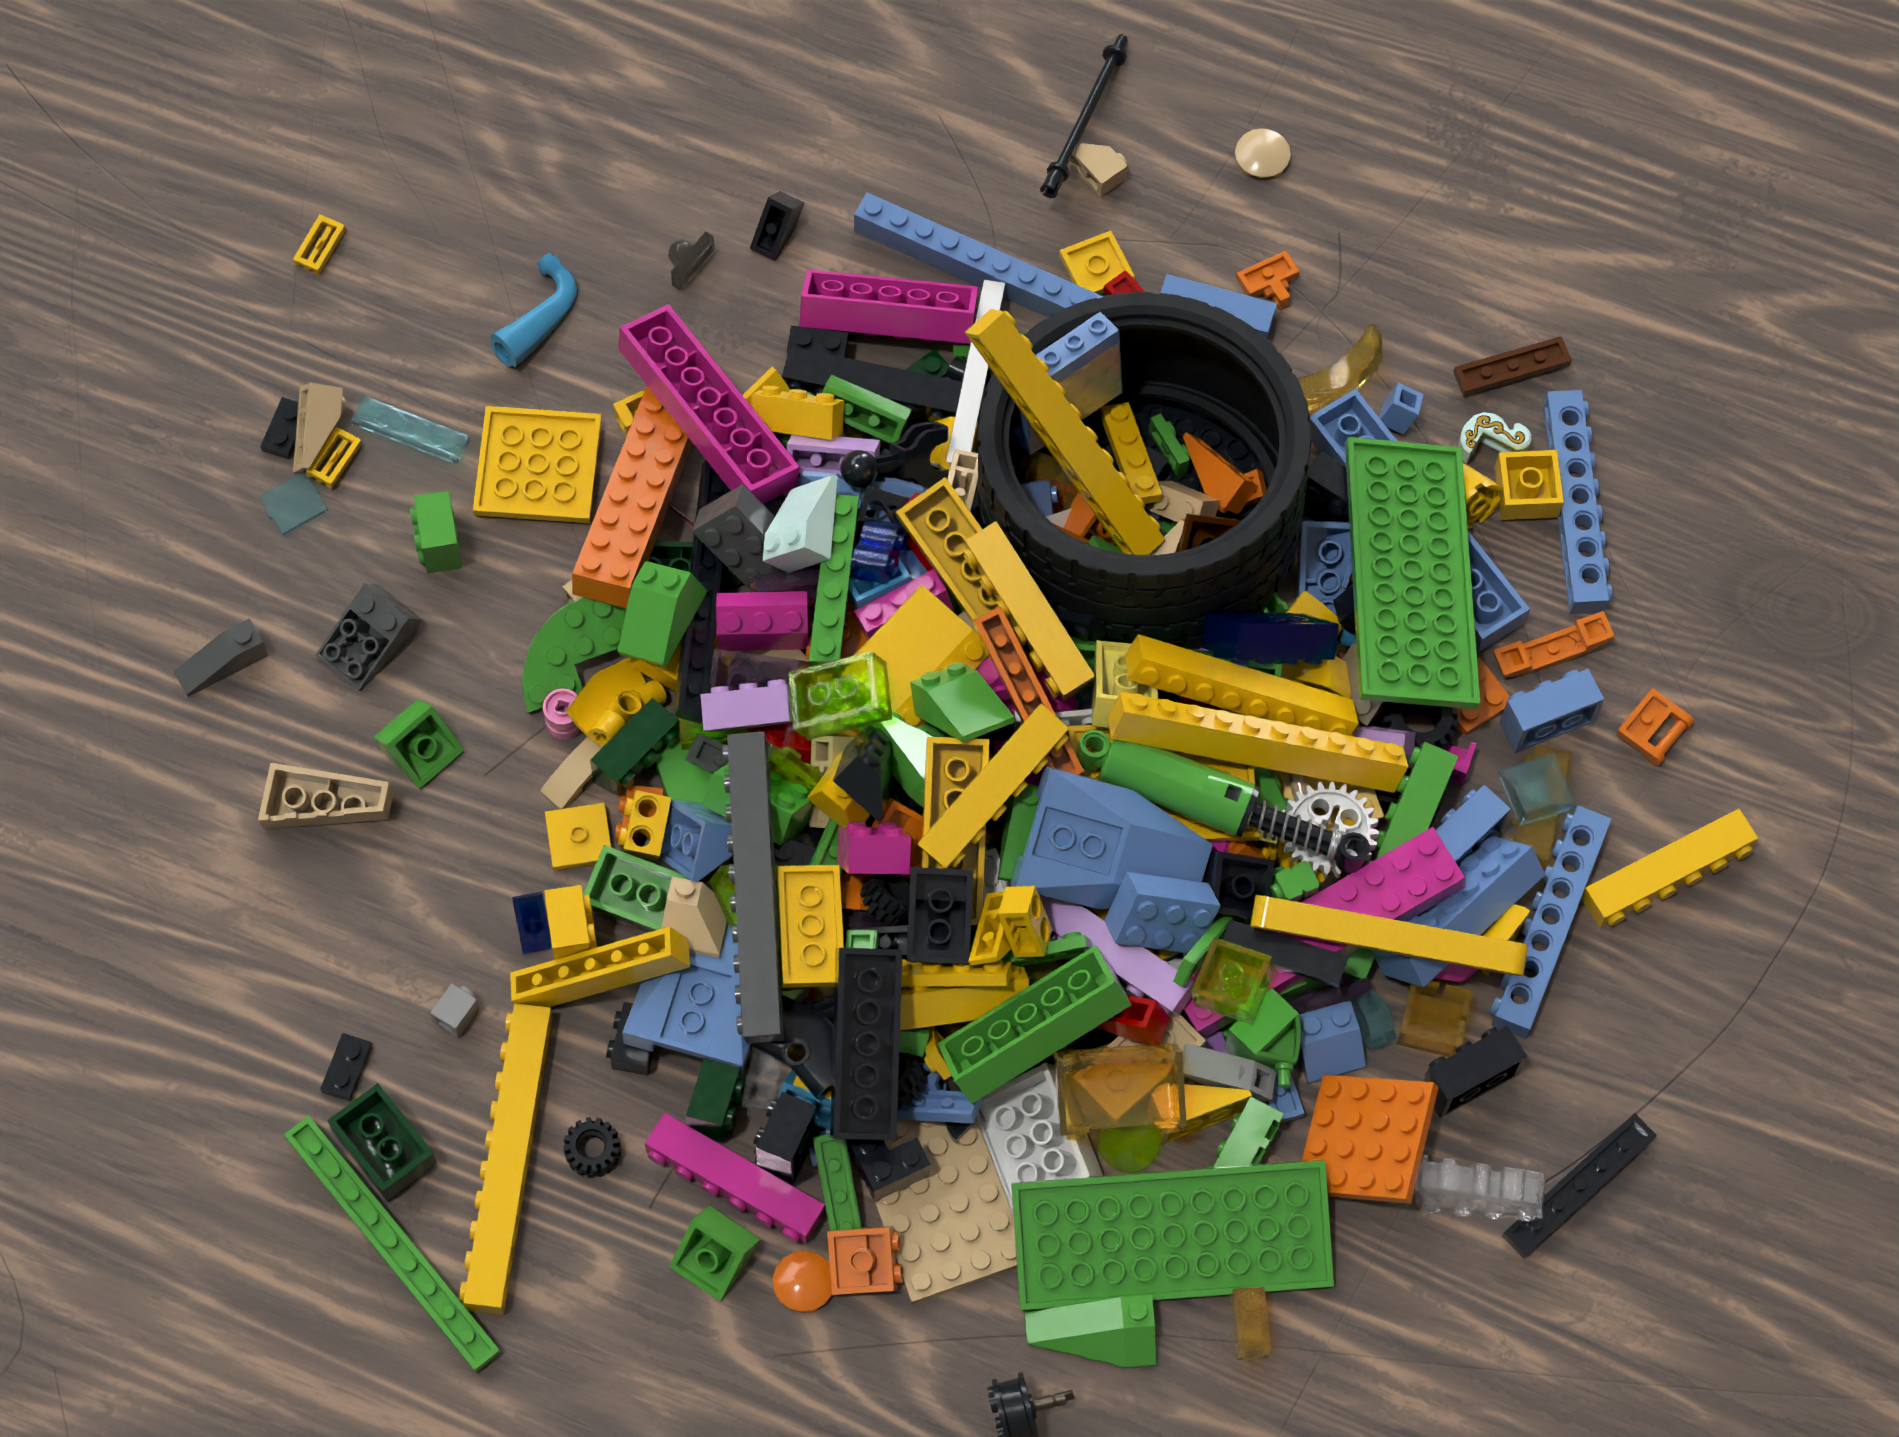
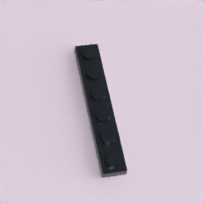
M1634 1113L1502 1234V1237L1524 1259L1650 1144L1657 1135Z

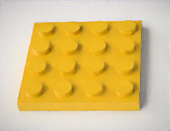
M486 406L473 515L590 523L602 423L601 414Z

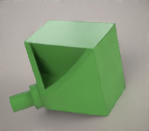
M1271 988L1229 1028L1224 1049L1230 1055L1254 1060L1274 1069L1278 1073V1087L1289 1088L1291 1087V1072L1294 1071L1293 1066L1297 1063L1300 1050L1301 1025L1299 1013Z

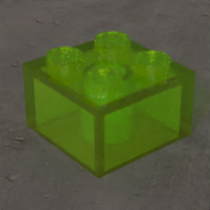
M1214 937L1191 991L1195 1006L1253 1025L1275 973L1272 956Z

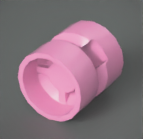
M563 688L554 690L547 695L543 703V712L548 732L559 740H569L581 733V730L566 713L567 708L577 697V694Z

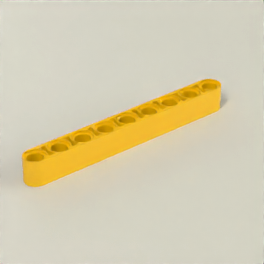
M1255 895L1250 924L1251 927L1516 976L1524 975L1528 945L1519 942Z

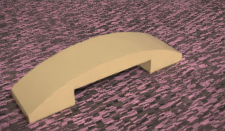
M587 737L560 764L544 784L540 793L558 809H565L583 792L582 787L593 777L590 759L602 747L596 745Z

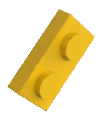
M935 1026L928 1027L930 1035L925 1047L927 1056L924 1057V1060L933 1073L938 1072L946 1080L952 1075L937 1044L944 1040V1038Z

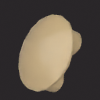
M1254 129L1245 133L1238 140L1235 148L1236 161L1239 164L1240 172L1247 176L1252 175L1259 178L1280 177L1288 166L1291 156L1290 147L1284 137L1268 129Z

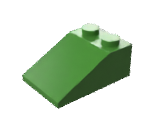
M645 561L631 586L617 652L620 655L666 667L708 591L690 572Z
M962 662L951 663L946 669L925 673L921 678L910 682L915 715L962 742L1015 722L1014 715L980 673Z
M1028 784L1016 798L1010 795L1006 800L1007 809L1005 810L998 880L1011 882L1018 855L1024 854L1040 799L1036 795L1037 785Z

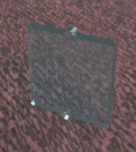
M304 472L259 496L269 512V519L275 521L283 536L328 511V508L319 496V489L313 487Z

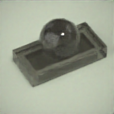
M705 232L694 245L686 240H677L671 244L668 250V257L675 266L671 271L672 286L678 290L683 289L715 252L714 236Z

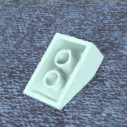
M831 475L791 489L765 533L763 562L790 573L831 559L837 476Z

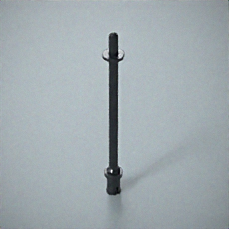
M1120 34L1114 45H1108L1104 48L1102 56L1105 63L1057 162L1050 163L1047 168L1048 175L1040 187V192H1044L1043 196L1055 198L1062 182L1067 180L1070 174L1067 167L1109 78L1115 66H1121L1126 61L1127 55L1123 51L1128 40L1126 35Z

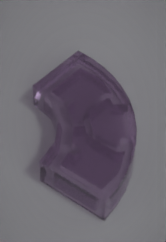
M1366 978L1341 982L1339 988L1334 987L1322 992L1316 989L1288 1003L1299 1014H1303L1328 1005L1351 1001L1371 990L1372 987L1369 979Z

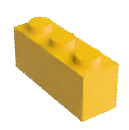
M763 386L762 390L751 394V407L772 432L833 440L843 434L844 400L834 399L833 394L819 393L816 396L807 395V391L800 389L783 392L777 386Z

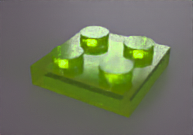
M768 743L770 770L779 773L783 779L793 784L803 785L809 791H812L822 778L819 776L820 771L816 767L800 760L801 755L792 748L785 747L784 749H779L775 745Z

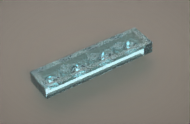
M363 396L351 419L352 424L457 465L470 442L469 435L367 396Z

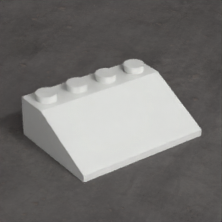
M1044 1063L1003 1084L982 1098L983 1103L976 1117L1012 1214L1011 1183L1103 1176L1061 1067Z

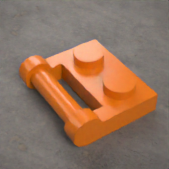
M1652 688L1621 725L1616 735L1645 755L1650 763L1659 766L1665 759V753L1684 730H1689L1694 724V719L1683 709ZM1670 716L1675 720L1674 725L1656 747L1649 743V740Z

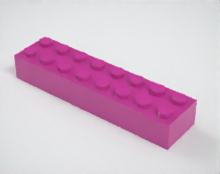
M669 304L620 327L618 350L730 490L744 484L762 504H765L797 487L800 466Z

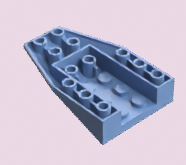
M1044 766L1036 793L1040 799L1024 854L1018 855L1010 883L1013 887L1036 886L1039 895L1097 909H1110L1126 872L1202 882L1213 844L1132 789L1050 766Z
M707 882L706 886L730 906L719 958L689 953V968L643 980L622 1032L623 1043L651 1052L654 1051L655 1045L699 1058H706L739 1067L741 1077H743L752 1046L751 1043H746L743 1034L738 1035L736 1023L737 1016H742L741 1004H737L735 998V985H740V974H735L733 956L738 954V943H733L732 924H737L736 913L731 911L730 895L735 894V890Z

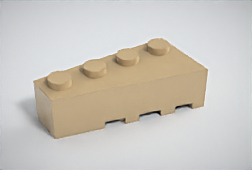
M270 763L258 822L264 829L388 820L394 790L391 784L386 781Z

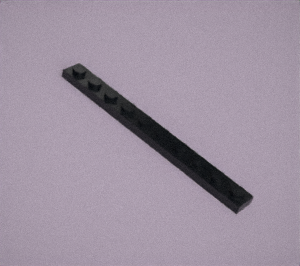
M707 460L703 462L701 467L696 518L699 509L731 491ZM694 534L689 572L694 575L708 592L682 637L673 716L702 724L701 694L709 693L716 629L717 593H720L723 562Z

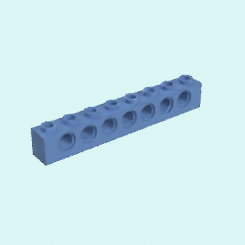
M1582 390L1547 391L1543 408L1549 450H1557L1564 501L1557 520L1569 614L1605 612L1608 602L1612 601V586L1607 584L1606 575L1609 574L1608 558H1603L1602 549L1605 548L1606 539L1605 532L1600 531L1599 522L1602 521L1601 505L1596 503L1599 484L1597 478L1593 479L1592 472L1595 469V454L1590 452L1589 444L1592 442V430L1590 426H1586V418H1588L1589 414L1588 402L1583 401ZM1563 421H1571L1574 425H1567ZM1572 446L1576 448L1577 451H1570L1566 447ZM1570 472L1578 473L1581 477H1573L1570 475ZM1573 499H1581L1584 504H1578ZM1576 525H1584L1588 530H1580ZM1579 551H1586L1591 556L1585 557ZM1583 578H1591L1595 583H1587Z
M1577 806L1574 815L1567 814L1561 829L1567 833L1563 841L1557 839L1551 856L1556 857V861L1553 867L1547 865L1544 872L1545 876L1541 880V882L1546 883L1543 893L1537 891L1531 908L1535 909L1536 912L1533 919L1527 918L1521 934L1526 936L1523 944L1528 945L1525 968L1532 970L1535 973V977L1528 978L1524 975L1504 974L1500 987L1504 988L1505 991L1502 999L1496 997L1489 1013L1495 1016L1491 1026L1501 1029L1508 1025L1513 1035L1526 1039L1612 818L1581 806ZM1573 838H1580L1584 840L1586 845H1576L1573 841ZM1571 864L1575 867L1576 871L1568 872L1562 865ZM1561 890L1566 895V898H1558L1552 891ZM1550 916L1555 920L1556 924L1549 925L1543 921L1542 917ZM1539 942L1545 946L1546 950L1537 951L1531 943ZM1511 996H1521L1525 1000V1004L1514 1003Z

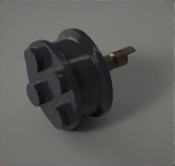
M1023 1372L1018 1373V1378L998 1382L996 1378L992 1379V1386L987 1387L992 1413L999 1412V1417H995L998 1437H1039L1035 1422L1037 1418L1036 1412L1054 1408L1055 1405H1066V1401L1075 1399L1073 1390L1033 1399L1032 1394L1028 1393Z

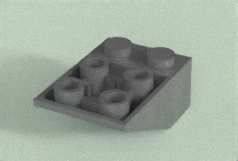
M364 583L316 653V656L356 689L362 690L408 642L423 619L380 585Z

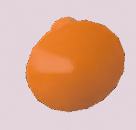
M810 1251L793 1252L784 1257L776 1266L772 1278L774 1294L787 1308L798 1312L814 1313L832 1296L830 1265L818 1253Z

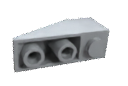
M1191 1044L1184 1045L1179 1074L1205 1086L1250 1090L1252 1097L1261 1102L1272 1100L1276 1078L1274 1069L1254 1060Z

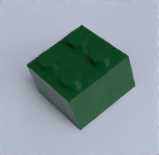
M704 1058L686 1113L687 1126L715 1142L724 1144L726 1136H732L737 1120L734 1117L735 1107H741L746 1091L743 1088L745 1080L741 1079L739 1067Z

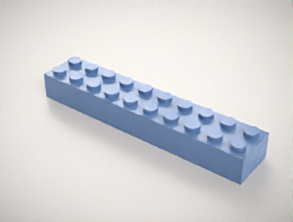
M1356 388L1310 416L1313 443L1320 452L1323 451L1344 466H1346L1345 442L1348 437L1397 441ZM1468 531L1476 652L1479 653L1525 624L1530 608Z

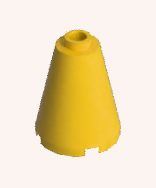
M1463 463L1467 529L1473 528L1470 525L1476 520L1482 523L1494 512L1500 503L1501 497L1498 495V492H1502V488L1495 481Z

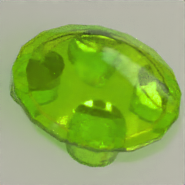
M1131 1110L1117 1124L1108 1119L1102 1125L1098 1135V1149L1102 1158L1112 1168L1122 1172H1137L1146 1168L1155 1159L1160 1147L1159 1135L1155 1126L1136 1110Z

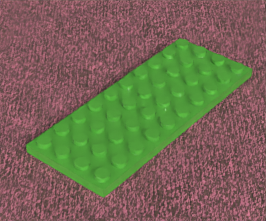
M1348 437L1345 442L1359 700L1477 709L1480 705L1462 447Z
M1324 1159L1011 1183L1020 1310L1056 1308L1119 1297L1152 1295V1300L1334 1287L1326 1163Z

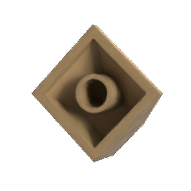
M672 877L661 929L670 926L689 939V953L719 958L730 906L703 882Z

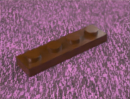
M1562 336L1456 366L1453 373L1464 397L1570 366L1572 359Z

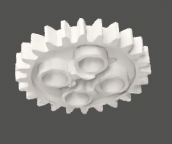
M1332 781L1329 789H1324L1323 784L1318 782L1316 791L1307 785L1305 795L1297 791L1295 794L1296 802L1288 800L1286 807L1289 810V815L1295 817L1300 814L1301 820L1307 821L1312 819V824L1317 826L1323 823L1324 829H1327L1333 808L1338 807L1339 812L1333 828L1336 831H1342L1344 835L1352 832L1362 834L1369 841L1370 850H1375L1377 842L1374 839L1378 838L1379 831L1373 828L1377 827L1378 819L1370 818L1373 815L1374 808H1364L1367 802L1366 797L1360 800L1356 799L1357 790L1348 794L1346 793V784L1340 790H1335V784ZM1322 808L1326 814L1323 816L1316 815L1312 809ZM1350 818L1355 822V825L1347 826L1342 823L1341 819ZM1284 841L1288 842L1284 846V853L1294 852L1290 860L1292 863L1299 859L1302 862L1306 860L1310 863L1315 874L1318 870L1322 871L1324 879H1327L1329 871H1333L1337 879L1340 877L1341 870L1335 865L1334 860L1329 862L1323 854L1315 856V851L1308 849L1304 852L1303 846L1297 844L1295 847H1292V842ZM1350 849L1346 850L1348 854L1352 856H1358L1355 851ZM1370 851L1366 858V860L1368 861L1370 860L1372 855Z

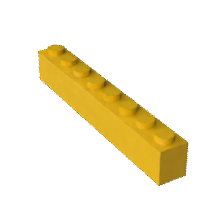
M1137 635L1125 654L1128 680L1243 715L1271 721H1281L1296 726L1311 727L1327 732H1338L1351 736L1359 724L1353 699L1143 635Z

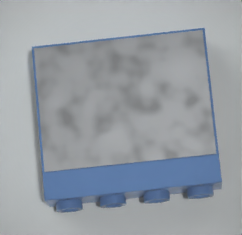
M1101 312L1035 355L1049 367L1048 374L1052 380L1057 381L1066 392L1064 397L1080 411L1082 415L1081 421L1123 393L1119 329ZM1020 411L1021 424L1012 430V437L1031 456L1044 447L1045 444Z

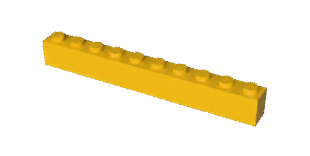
M990 309L965 334L1121 552L1132 555H1149L1165 540L1159 531L1161 529L1160 524L1146 513L1143 500L1135 493H1132L1128 487L1130 483L1126 476L1115 469L1112 464L1114 462L1112 456L1106 450L1100 448L1096 442L1098 440L1097 435L1081 421L1082 415L1080 411L1064 397L1066 394L1064 388L1057 381L1052 380L1048 374L1049 367L1042 359L1035 356L1031 350L1033 348L1032 343L1026 336L1018 332L1015 327L1017 323L1012 315L1007 311Z
M1120 691L1107 718L1111 739L1393 793H1395L1408 768L1403 746L1394 743H1384L1367 738L1343 735L1338 732H1327L1311 727L1286 724L1281 721H1271L1254 716L1230 713L1224 710L1188 705L1168 699H1157L1137 693L1132 694Z
M514 1003L513 1013H507L505 1031H509L508 1042H502L500 1060L504 1061L503 1072L498 1071L496 1075L495 1090H499L498 1101H492L490 1119L494 1120L493 1131L488 1130L486 1134L485 1149H489L488 1160L482 1161L480 1169V1179H484L483 1190H478L476 1193L475 1209H479L477 1221H472L470 1228V1239L474 1240L473 1249L466 1253L465 1270H469L467 1282L462 1281L459 1300L464 1301L465 1308L471 1312L504 1315L553 1020L550 1007Z

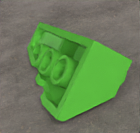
M868 700L851 720L860 732L868 724H871L875 729L880 728L887 734L889 741L892 743L893 776L905 792L923 807L926 738L934 736L927 733V728L921 725L916 728L904 722L901 715Z

